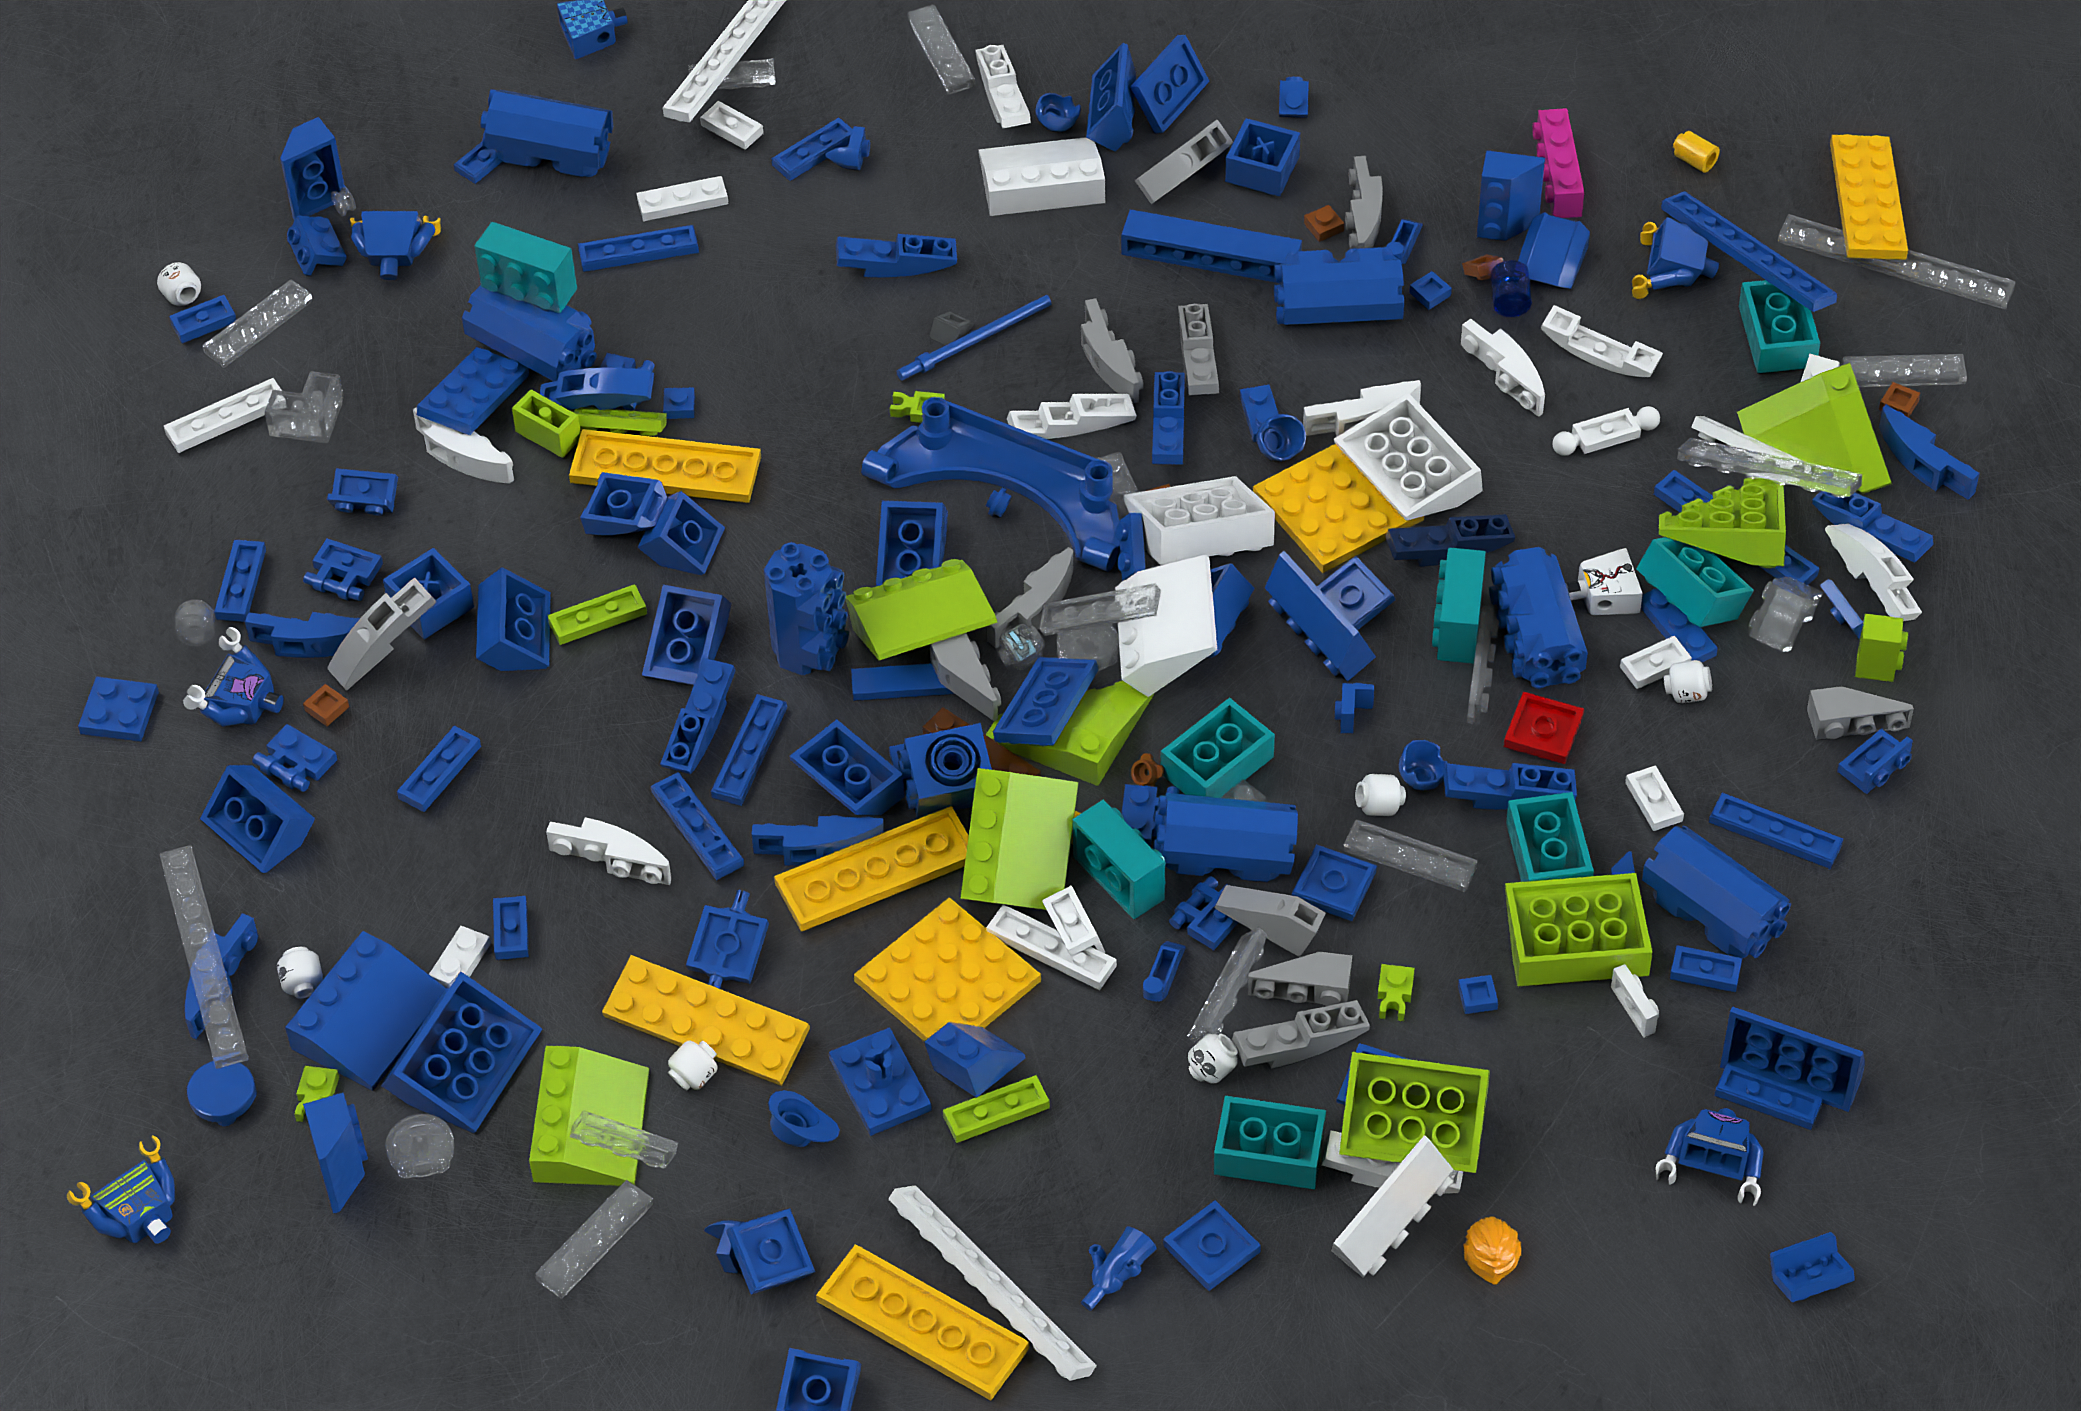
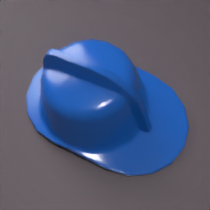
M786 1090L776 1091L770 1096L768 1106L772 1113L770 1120L771 1131L782 1142L796 1147H804L809 1145L811 1141L829 1142L838 1137L840 1129L837 1123L816 1108L804 1096Z

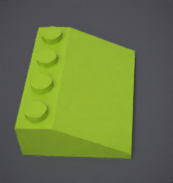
M958 559L947 560L942 563V566L937 568L916 570L911 576L902 579H887L880 586L859 588L853 592L854 594L848 595L845 598L853 631L878 660L998 623L996 615L973 571L963 560Z
M978 768L961 899L1047 910L1042 900L1065 889L1073 830L1072 819H1074L1079 782Z
M1636 873L1505 883L1512 959L1517 986L1612 979L1613 969L1626 964L1632 975L1636 974L1638 977L1649 976L1652 948Z
M546 1046L529 1158L533 1182L635 1186L649 1068L581 1047Z
M1352 1052L1339 1154L1401 1163L1425 1135L1453 1170L1476 1173L1490 1070Z

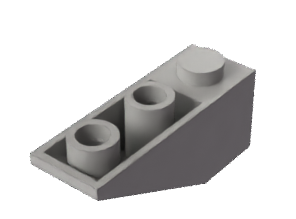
M963 633L929 644L930 661L940 683L991 720H998V706H1001V697L996 687L992 688L989 683L991 681L990 673L986 664L981 665L979 661L980 654L976 642H970L967 633Z
M1842 686L1810 690L1807 712L1816 740L1826 738L1837 739L1842 736L1857 734L1868 735L1878 732L1880 729L1884 731H1899L1904 728H1910L1914 710L1911 704Z
M1230 885L1224 887L1214 907L1216 910L1298 957H1301L1317 933L1326 914L1297 896Z
M1316 952L1249 972L1248 995L1257 996L1261 999L1276 998L1290 1000L1294 1003L1309 1002L1325 1006L1345 1003L1348 1001L1352 955Z

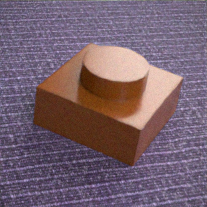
M1330 205L1304 215L1305 226L1319 242L1344 231V222Z
M1488 254L1462 263L1464 274L1477 277V280L1492 278L1495 276L1494 272L1505 269L1502 257Z
M1892 382L1880 401L1879 410L1882 411V408L1887 404L1909 418L1919 402L1920 392Z
M324 684L303 703L305 712L325 726H329L349 708L348 699Z

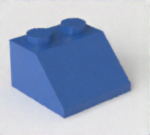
M679 491L667 497L668 499L656 526L645 530L638 548L659 566L703 575L707 570L725 527L685 493Z
M948 1022L924 1041L934 1071L976 1098L1026 1058L1025 1054L985 1028L975 1025Z

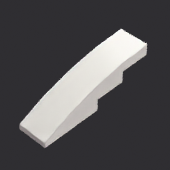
M1072 394L1070 402H1041L1038 411H1010L1007 421L1013 427L1045 439H1053L1107 429L1133 421L1137 415L1129 394Z

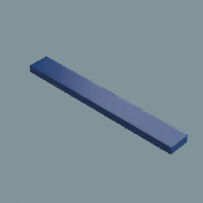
M1684 191L1662 200L1661 209L1679 222L1687 224L1694 232L1812 312L1837 302L1836 292Z

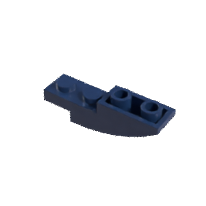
M1506 514L1449 517L1446 526L1388 529L1385 536L1394 560L1417 559L1420 567L1440 565V560H1447L1448 548L1480 550L1488 553L1515 540V535Z

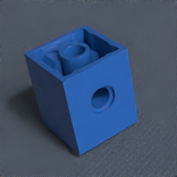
M981 723L905 738L904 749L899 750V771L903 774V779H907V790L905 791L907 805L909 809H915L916 818L925 817L950 806L953 807L954 811L973 807L977 769L992 770Z

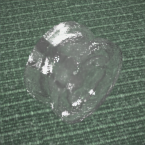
M342 187L339 193L336 191L331 192V198L338 213L341 216H345L348 210L351 212L356 210V204L348 188Z

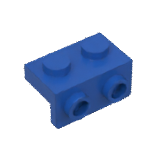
M296 216L292 227L288 229L287 241L304 275H311L316 264L343 266L347 256L329 219L319 216Z
M336 468L332 494L328 493L327 500L335 507V510L340 512L352 513L353 509L365 510V513L376 516L383 515V512L393 513L398 476L389 473Z
M1880 729L1840 762L1837 772L1867 794L1874 787L1884 785L1889 779L1890 774L1897 768L1902 769L1909 763L1912 757L1910 752L1913 740L1906 737L1899 742L1883 729Z
M1832 1232L1770 1254L1773 1282L1791 1302L1804 1300L1809 1296L1829 1289H1836L1841 1285L1855 1281L1854 1269L1837 1252L1836 1236Z

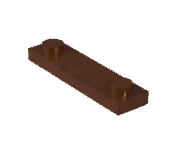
M942 707L922 727L923 734H929L970 724ZM983 734L992 770L1041 777L1040 770Z

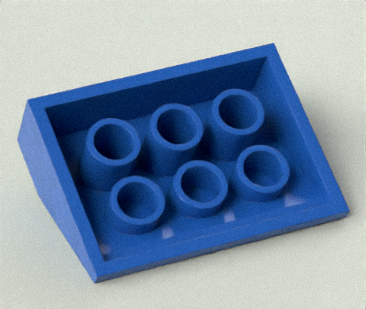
M362 931L286 1025L285 1029L292 1050L329 1069L338 1070L339 1074L373 1091L404 1052L446 988L393 946Z
M460 972L448 984L381 1086L406 1104L475 1133L542 1028L466 974Z
M1732 1007L1728 1019L1720 1068L1725 1069L1728 1063L1823 1097L1822 1103L1849 1112L1862 1079L1865 1058L1863 1051Z

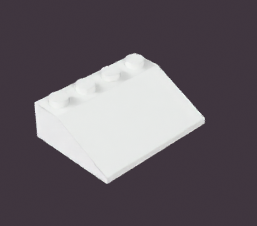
M1086 137L978 149L990 216L1105 203V176L1101 157L1095 142Z
M1406 393L1334 438V443L1406 521L1458 507L1483 491L1481 469L1409 393Z
M1236 476L1124 495V503L1129 513H1142L1144 545L1147 552L1160 565L1201 555L1208 557L1215 555L1230 556L1238 551H1259L1262 547L1274 545L1275 511Z
M1201 555L1138 571L1115 587L1121 677L1124 682L1145 696H1151L1217 651L1210 560L1208 556Z
M1425 1135L1333 1243L1331 1251L1362 1278L1368 1272L1373 1276L1386 1262V1259L1382 1256L1390 1245L1394 1249L1398 1248L1409 1234L1404 1230L1412 1219L1419 1223L1431 1208L1427 1201L1434 1193L1441 1196L1453 1182L1449 1177L1453 1168Z

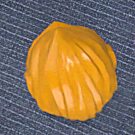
M1493 1216L1480 1219L1471 1225L1470 1229L1467 1230L1468 1234L1465 1236L1467 1238L1466 1243L1463 1244L1464 1260L1472 1271L1485 1281L1493 1285L1498 1284L1518 1264L1522 1251L1518 1233L1510 1225H1507L1505 1221Z

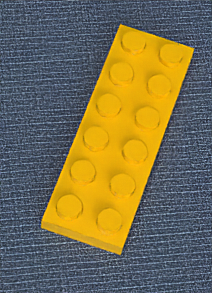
M1850 134L1832 135L1830 147L1847 258L1906 260L1908 246L1890 137Z
M582 429L570 469L569 479L570 483L597 486L601 472L659 480L662 482L666 494H675L682 491L691 497L750 503L761 459V450L758 448Z
M950 806L774 876L775 885L802 932L965 867L969 835L953 807Z
M633 955L630 956L602 1011L604 1017L680 1047L689 1040L698 1045L703 1040L717 1053L713 1058L714 1060L780 1086L783 1085L810 1030L807 1022Z
M856 1244L816 1295L817 1302L990 1401L1029 1350V1341Z

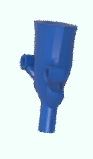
M1127 1226L1107 1258L1106 1252L1100 1245H1092L1089 1248V1253L1092 1256L1094 1265L1092 1271L1094 1287L1081 1301L1082 1305L1092 1311L1105 1294H1111L1120 1290L1124 1281L1139 1275L1141 1272L1140 1266L1156 1251L1155 1243L1143 1232Z

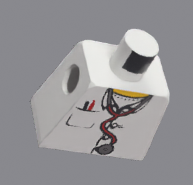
M1626 548L1583 561L1579 567L1578 581L1565 583L1570 600L1584 598L1588 612L1592 615L1640 613L1643 593Z

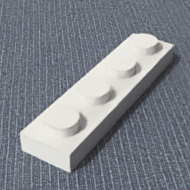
M271 378L166 424L164 429L174 448L180 453L288 405L286 396L274 378Z
M1696 416L1691 428L1700 431L1699 437L1715 443L1716 439L1727 443L1725 448L1739 455H1742L1743 451L1753 455L1752 460L1760 465L1770 467V464L1778 466L1781 468L1780 473L1789 478L1797 480L1798 476H1808L1813 465L1705 416Z
M1004 904L986 927L987 932L995 935L1006 945L1098 990L1102 988L1117 967L1115 958L1092 947L1070 956L1056 929Z

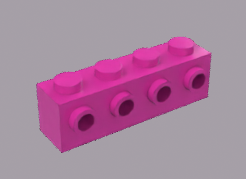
M1567 108L1538 110V120L1533 122L1532 132L1533 139L1538 142L1537 157L1545 158L1543 182H1546V203H1550L1552 216L1559 218L1582 217L1584 188Z

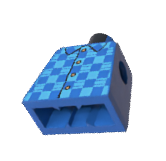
M576 0L557 3L559 24L575 59L613 45L616 42L614 27L628 24L624 8L608 11L604 0Z

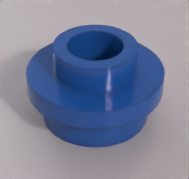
M1002 487L999 492L995 490L992 492L986 503V507L990 508L988 515L993 517L995 514L1001 518L1012 498L1011 495L1006 493L1007 489Z

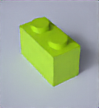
M532 389L512 407L515 431L563 458L578 443L581 434L578 415Z
M1865 614L1857 651L1855 677L1893 682L1895 671L1902 670L1904 651H1906L1908 632L1902 631L1903 618Z

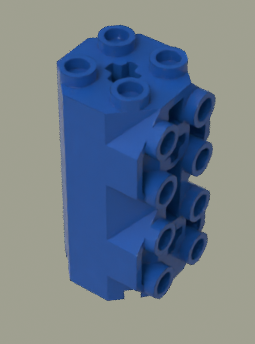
M491 89L488 98V111H483L480 125L481 128H485L482 146L494 149L499 160L522 166H537L542 162V159H548L552 161L556 171L580 177L594 176L597 174L598 169L604 167L611 141H608V133H612L613 130L612 110Z
M1388 247L1353 248L1345 253V258L1341 261L1333 258V253L1329 250L1292 251L1286 255V260L1283 263L1274 266L1275 283L1279 282V285H1274V301L1280 305V307H1276L1277 324L1403 319L1404 295H1402V286H1404L1402 263L1400 259L1392 254V250Z
M481 285L471 294L468 303L472 304L470 313L466 310L464 311L462 322L464 333L552 381L558 380L560 372L586 369L594 364L597 357L596 352H594V333L590 327L592 321L586 313L578 312L567 305L561 313L545 310L537 305L516 300L499 292L489 291L481 287Z
M792 542L784 544L780 550L774 552L764 568L772 650L777 656L780 668L806 675L811 673L813 668L830 671L834 665L835 655L839 648L843 649L849 638V631L845 630L848 613L842 608L846 598V592L842 591L844 572H842V569L829 565L828 557L824 554V551L804 544Z
M1541 547L1515 550L1508 555L1509 561L1503 565L1502 561H1500L1495 567H1491V578L1494 586L1489 587L1491 604L1497 605L1498 608L1496 612L1499 629L1507 628L1509 633L1504 635V645L1507 654L1512 653L1513 675L1515 678L1523 677L1529 680L1532 687L1537 689L1562 683H1575L1581 678L1580 672L1586 669L1588 652L1557 557L1550 553V556L1546 555L1545 550Z
M1165 793V796H1159L1158 811H1155L1154 830H1157V838L1154 839L1153 850H1158L1165 859V866L1177 874L1203 876L1212 872L1215 868L1229 869L1234 876H1238L1242 880L1268 882L1275 879L1279 874L1290 875L1295 857V854H1292L1293 845H1296L1298 812L1295 810L1296 806L1290 804Z
M1675 826L1655 846L1654 850L1659 853L1656 859L1653 861L1651 858H1648L1644 864L1642 881L1654 889L1655 903L1675 917H1681L1685 921L1696 919L1705 925L1704 930L1707 940L1728 955L1732 954L1734 957L1745 958L1750 954L1752 957L1757 958L1766 948L1767 942L1772 937L1778 938L1787 927L1788 923L1784 918L1791 907L1790 899L1687 826H1682V828Z

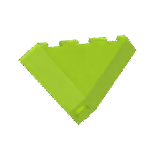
M1850 363L1817 374L1737 412L1745 435L1812 464V470L1815 473L1835 481L1836 477L1852 484L1851 488L1861 494L1892 484Z
M1751 476L1744 479V486L1738 490H1734V487L1729 485L1713 492V499L1707 503H1703V500L1698 498L1682 505V512L1676 516H1672V513L1668 511L1660 514L1659 535L1750 565H1759L1762 568L1784 566L1786 525L1783 477Z
M1124 681L1114 683V685L1097 690L1095 688L1085 692L1054 746L999 744L1012 753L1099 786L1154 694L1147 697ZM1003 714L998 715V720H995L993 722L990 729L986 733V736L990 737L993 740V730L995 729Z

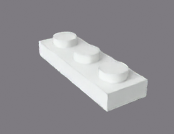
M722 176L636 193L643 221L728 204V196Z

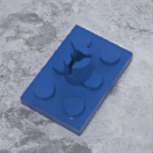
M1177 35L1130 88L1154 133H1164L1208 84L1209 79L1186 35Z
M890 1027L829 1051V1059L870 1136L932 1111L931 1102Z

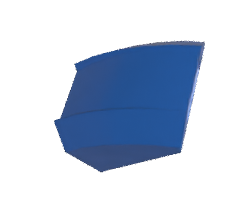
M1546 212L1533 217L1514 274L1572 289L1588 250L1590 231L1580 221L1575 222L1551 216Z
M601 472L594 493L580 517L586 534H627L656 526L668 499L661 481Z
M789 1348L776 1411H851L862 1364L855 1360L845 1358L840 1360Z

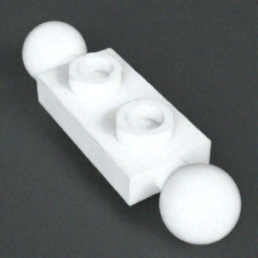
M1646 406L1641 408L1636 416H1633L1629 408L1576 423L1573 424L1572 433L1563 431L1554 437L1553 449L1559 455L1567 456L1572 454L1577 446H1580L1584 454L1640 438L1641 429L1649 431L1659 425L1660 414L1655 408Z

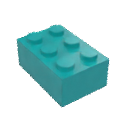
M495 222L489 224L474 245L481 287L489 291H496L516 300L537 305L542 309L561 313L577 290L572 249Z
M1766 280L1742 282L1739 310L1757 373L1805 369L1809 354L1818 356L1820 349V340L1811 310Z
M1667 537L1653 539L1636 568L1645 577L1647 583L1660 590L1670 604L1677 606L1687 615V619L1692 624L1699 627L1737 620L1754 592L1744 580L1713 552Z
M1448 548L1447 560H1440L1439 578L1441 579H1439L1436 603L1442 604H1436L1433 625L1435 628L1433 629L1432 647H1438L1437 660L1475 664L1486 551Z
M1229 697L1162 749L1160 765L1164 767V777L1185 795L1223 798L1274 757L1275 734Z
M1573 792L1508 801L1506 825L1521 882L1593 876L1594 870Z
M1103 799L1072 819L1073 857L1133 919H1136L1165 900L1166 862L1164 857L1158 850H1153L1145 842L1139 830L1136 828L1132 829L1125 822L1123 815L1117 808H1111Z
M1225 1096L1214 1151V1175L1315 1189L1325 1135L1326 1110Z

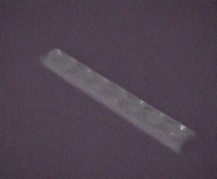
M1788 214L1779 233L1778 242L2004 310H2006L2015 289L2016 281L1912 250H1908L1906 260L1847 258L1843 230Z
M188 845L159 853L215 1067L218 1069L249 1060L192 846Z

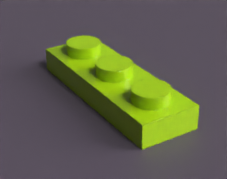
M589 407L577 408L573 412L579 417L580 430L596 431L598 428H608L613 433H627L628 430L640 431L641 435L654 436L658 432H662L667 421V413L616 409L600 411L598 408Z
M634 584L548 615V622L559 645L646 615L647 608Z
M1037 1075L943 1109V1117L955 1142L958 1143L1050 1108V1101Z

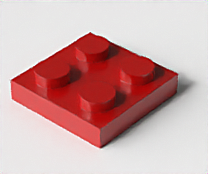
M1523 691L1506 733L1503 747L1565 764L1583 719L1584 708Z

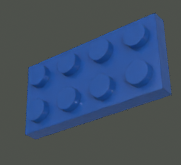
M476 347L417 405L416 415L471 435L529 376V368L513 359H508L489 350Z
M1038 657L993 730L995 742L1054 746L1099 671L1097 661Z

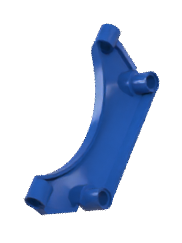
M931 397L924 401L922 405L923 421L919 427L910 426L882 445L878 452L871 450L863 461L861 468L863 476L893 488H902L928 481L960 479L981 481L1010 489L1037 503L1058 522L1073 547L1076 560L1109 572L1120 553V542L1116 538V527L1119 521L1117 505L1108 501L1113 492V469L1110 463L956 405L943 398Z

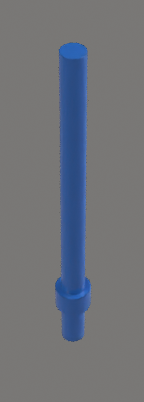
M1044 295L931 353L925 352L915 357L914 362L896 371L897 376L903 381L918 372L925 373L933 369L936 363L1051 306L1052 303L1049 296Z

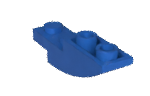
M897 234L896 242L837 237V266L863 268L864 277H900L929 273L956 265V241L953 238Z
M620 367L565 371L559 373L557 381L541 384L540 394L568 410L595 405L601 411L651 400L654 373L650 370Z
M1173 371L1155 372L1152 464H1183L1185 373Z
M1887 404L1882 408L1879 424L1880 432L1892 453L1910 473L1934 491L1945 485L1967 500L1975 494L1979 472L1949 455L1945 450L1934 445L1936 435L1928 428L1919 425L1906 417L1902 412L1896 411Z
M1832 482L1812 499V504L1834 525L1850 524L1858 527L1882 542L1895 555H1899L1914 563L1933 546V535L1883 514L1880 503Z
M248 612L245 625L249 641L273 645L276 656L314 658L334 656L342 641L360 618L312 612L309 621H302L298 618L289 619L266 613Z
M708 658L703 659L685 709L681 708L660 763L661 767L692 774L710 745L726 708L727 701L725 698L736 671L734 665Z
M1512 763L1509 770L1446 764L1443 770L1445 796L1472 800L1473 808L1508 809L1509 800L1573 792L1574 800L1577 797L1575 770Z
M832 815L818 816L817 827L807 825L786 826L771 823L764 825L753 824L754 854L784 855L785 865H804L884 833L883 818H873L870 816L858 818Z
M241 914L225 937L212 933L195 962L185 999V1020L190 1036L194 1039H197L203 1030L210 1027L216 1012L230 1000L233 988L229 975H233L237 971L241 959L257 943L258 933L254 918L246 914Z

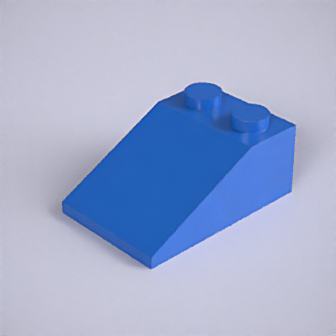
M882 501L876 586L883 585V582L890 578L902 579L911 576L914 571L919 569H933L942 566L948 510L943 503Z
M663 585L642 676L694 686L703 659H715L725 634L732 603L723 595Z

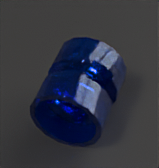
M1513 260L1497 264L1491 271L1494 310L1505 317H1516L1525 314L1532 305L1528 267L1524 263Z

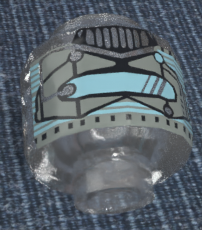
M1019 624L999 638L1001 649L997 653L1006 667L1012 664L1017 670H1023L1036 662L1038 658L1043 657L1042 648L1046 644L1033 625L1028 627L1026 624Z

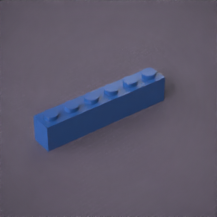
M1136 210L1129 211L1121 234V255L1275 282V265L1283 263L1286 260V255L1290 252L1302 251V240Z

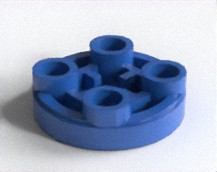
M215 1060L201 1066L191 1076L187 1086V1097L195 1114L204 1120L217 1122L221 1126L233 1124L237 1117L244 1114L250 1108L257 1096L251 1072L246 1066L233 1060Z

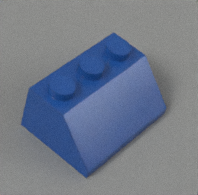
M1122 43L1092 75L1086 138L1115 152L1123 143L1126 144L1130 141L1134 131L1132 128V118L1135 114V107H1133L1135 95L1130 86L1136 81V71L1128 45Z
M317 117L293 128L280 160L293 220H295L297 215L311 216L347 199L336 140L326 125Z
M1486 151L1481 179L1477 237L1506 241L1529 229L1533 217L1540 215L1545 158Z
M1232 563L1210 569L1217 651L1209 655L1208 658H1213L1221 651L1223 647L1222 642L1227 634L1235 628L1237 617L1248 606V599L1255 589Z
M503 567L478 585L476 659L500 671L546 669L549 666L550 625L548 615H550L551 592Z
M835 720L790 755V760L855 815H882L904 798L903 774L838 720Z
M227 765L200 817L207 826L262 873H267L299 848L315 820L312 815L253 765Z
M344 1093L303 1104L333 1214L341 1211L364 1177L365 1172L362 1161L368 1160L354 1104L347 1105Z

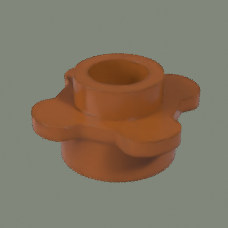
M1149 753L1143 754L1141 760L1136 761L1131 768V777L1137 785L1155 787L1157 780L1164 776V767L1158 765Z

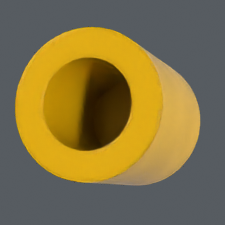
M1691 131L1679 134L1673 144L1676 157L1703 173L1708 172L1714 166L1720 153L1719 147Z

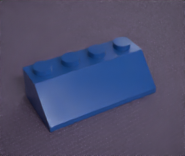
M1285 551L1279 554L1265 586V589L1272 597L1268 600V603L1279 615L1283 612L1287 614L1289 619L1286 623L1297 635L1302 632L1306 635L1308 639L1304 642L1316 656L1319 653L1325 656L1326 660L1323 661V664L1334 676L1340 673L1348 682L1375 659L1376 656L1356 628Z

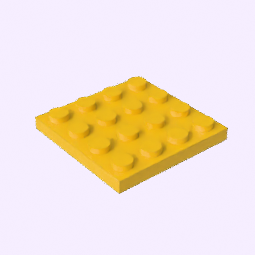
M1336 444L1253 486V492L1275 511V520L1322 573L1384 542L1388 529L1410 528L1424 521V516L1406 521Z
M949 897L854 974V982L920 1039L926 1041L948 1022L985 1028L1041 982V974L999 938L987 932L986 927Z

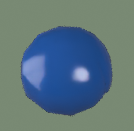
M1046 93L1038 99L1035 112L1037 119L1045 128L1050 131L1063 132L1074 126L1082 107L1081 105H1074L1072 96L1062 97L1056 93Z
M1279 414L1268 418L1258 428L1256 442L1260 452L1269 460L1280 462L1289 460L1304 449L1307 435L1303 424L1295 416Z
M1413 740L1405 745L1399 760V772L1403 780L1413 789L1420 791L1432 790L1444 782L1443 770L1448 762L1443 761L1441 758L1440 747L1437 744L1427 740Z

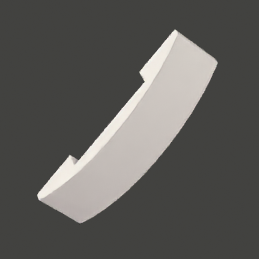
M1555 305L1541 326V330L1553 341L1575 356L1593 365L1624 375L1650 377L1663 355L1662 352L1635 341L1631 348L1579 325L1580 316Z

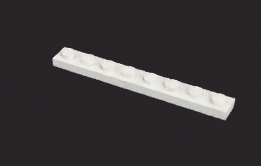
M748 0L663 106L664 117L690 123L786 0Z
M916 1185L894 1189L889 1200L898 1208V1213L905 1219L910 1220L920 1230V1235L927 1241L932 1242L942 1252L943 1258L955 1265L965 1275V1280L970 1285L977 1287L987 1298L988 1303L995 1309H998L1010 1321V1325L1015 1330L1021 1332L1033 1344V1348L1041 1355H1044L1056 1367V1371L1061 1376L1071 1381L1089 1377L1097 1365Z

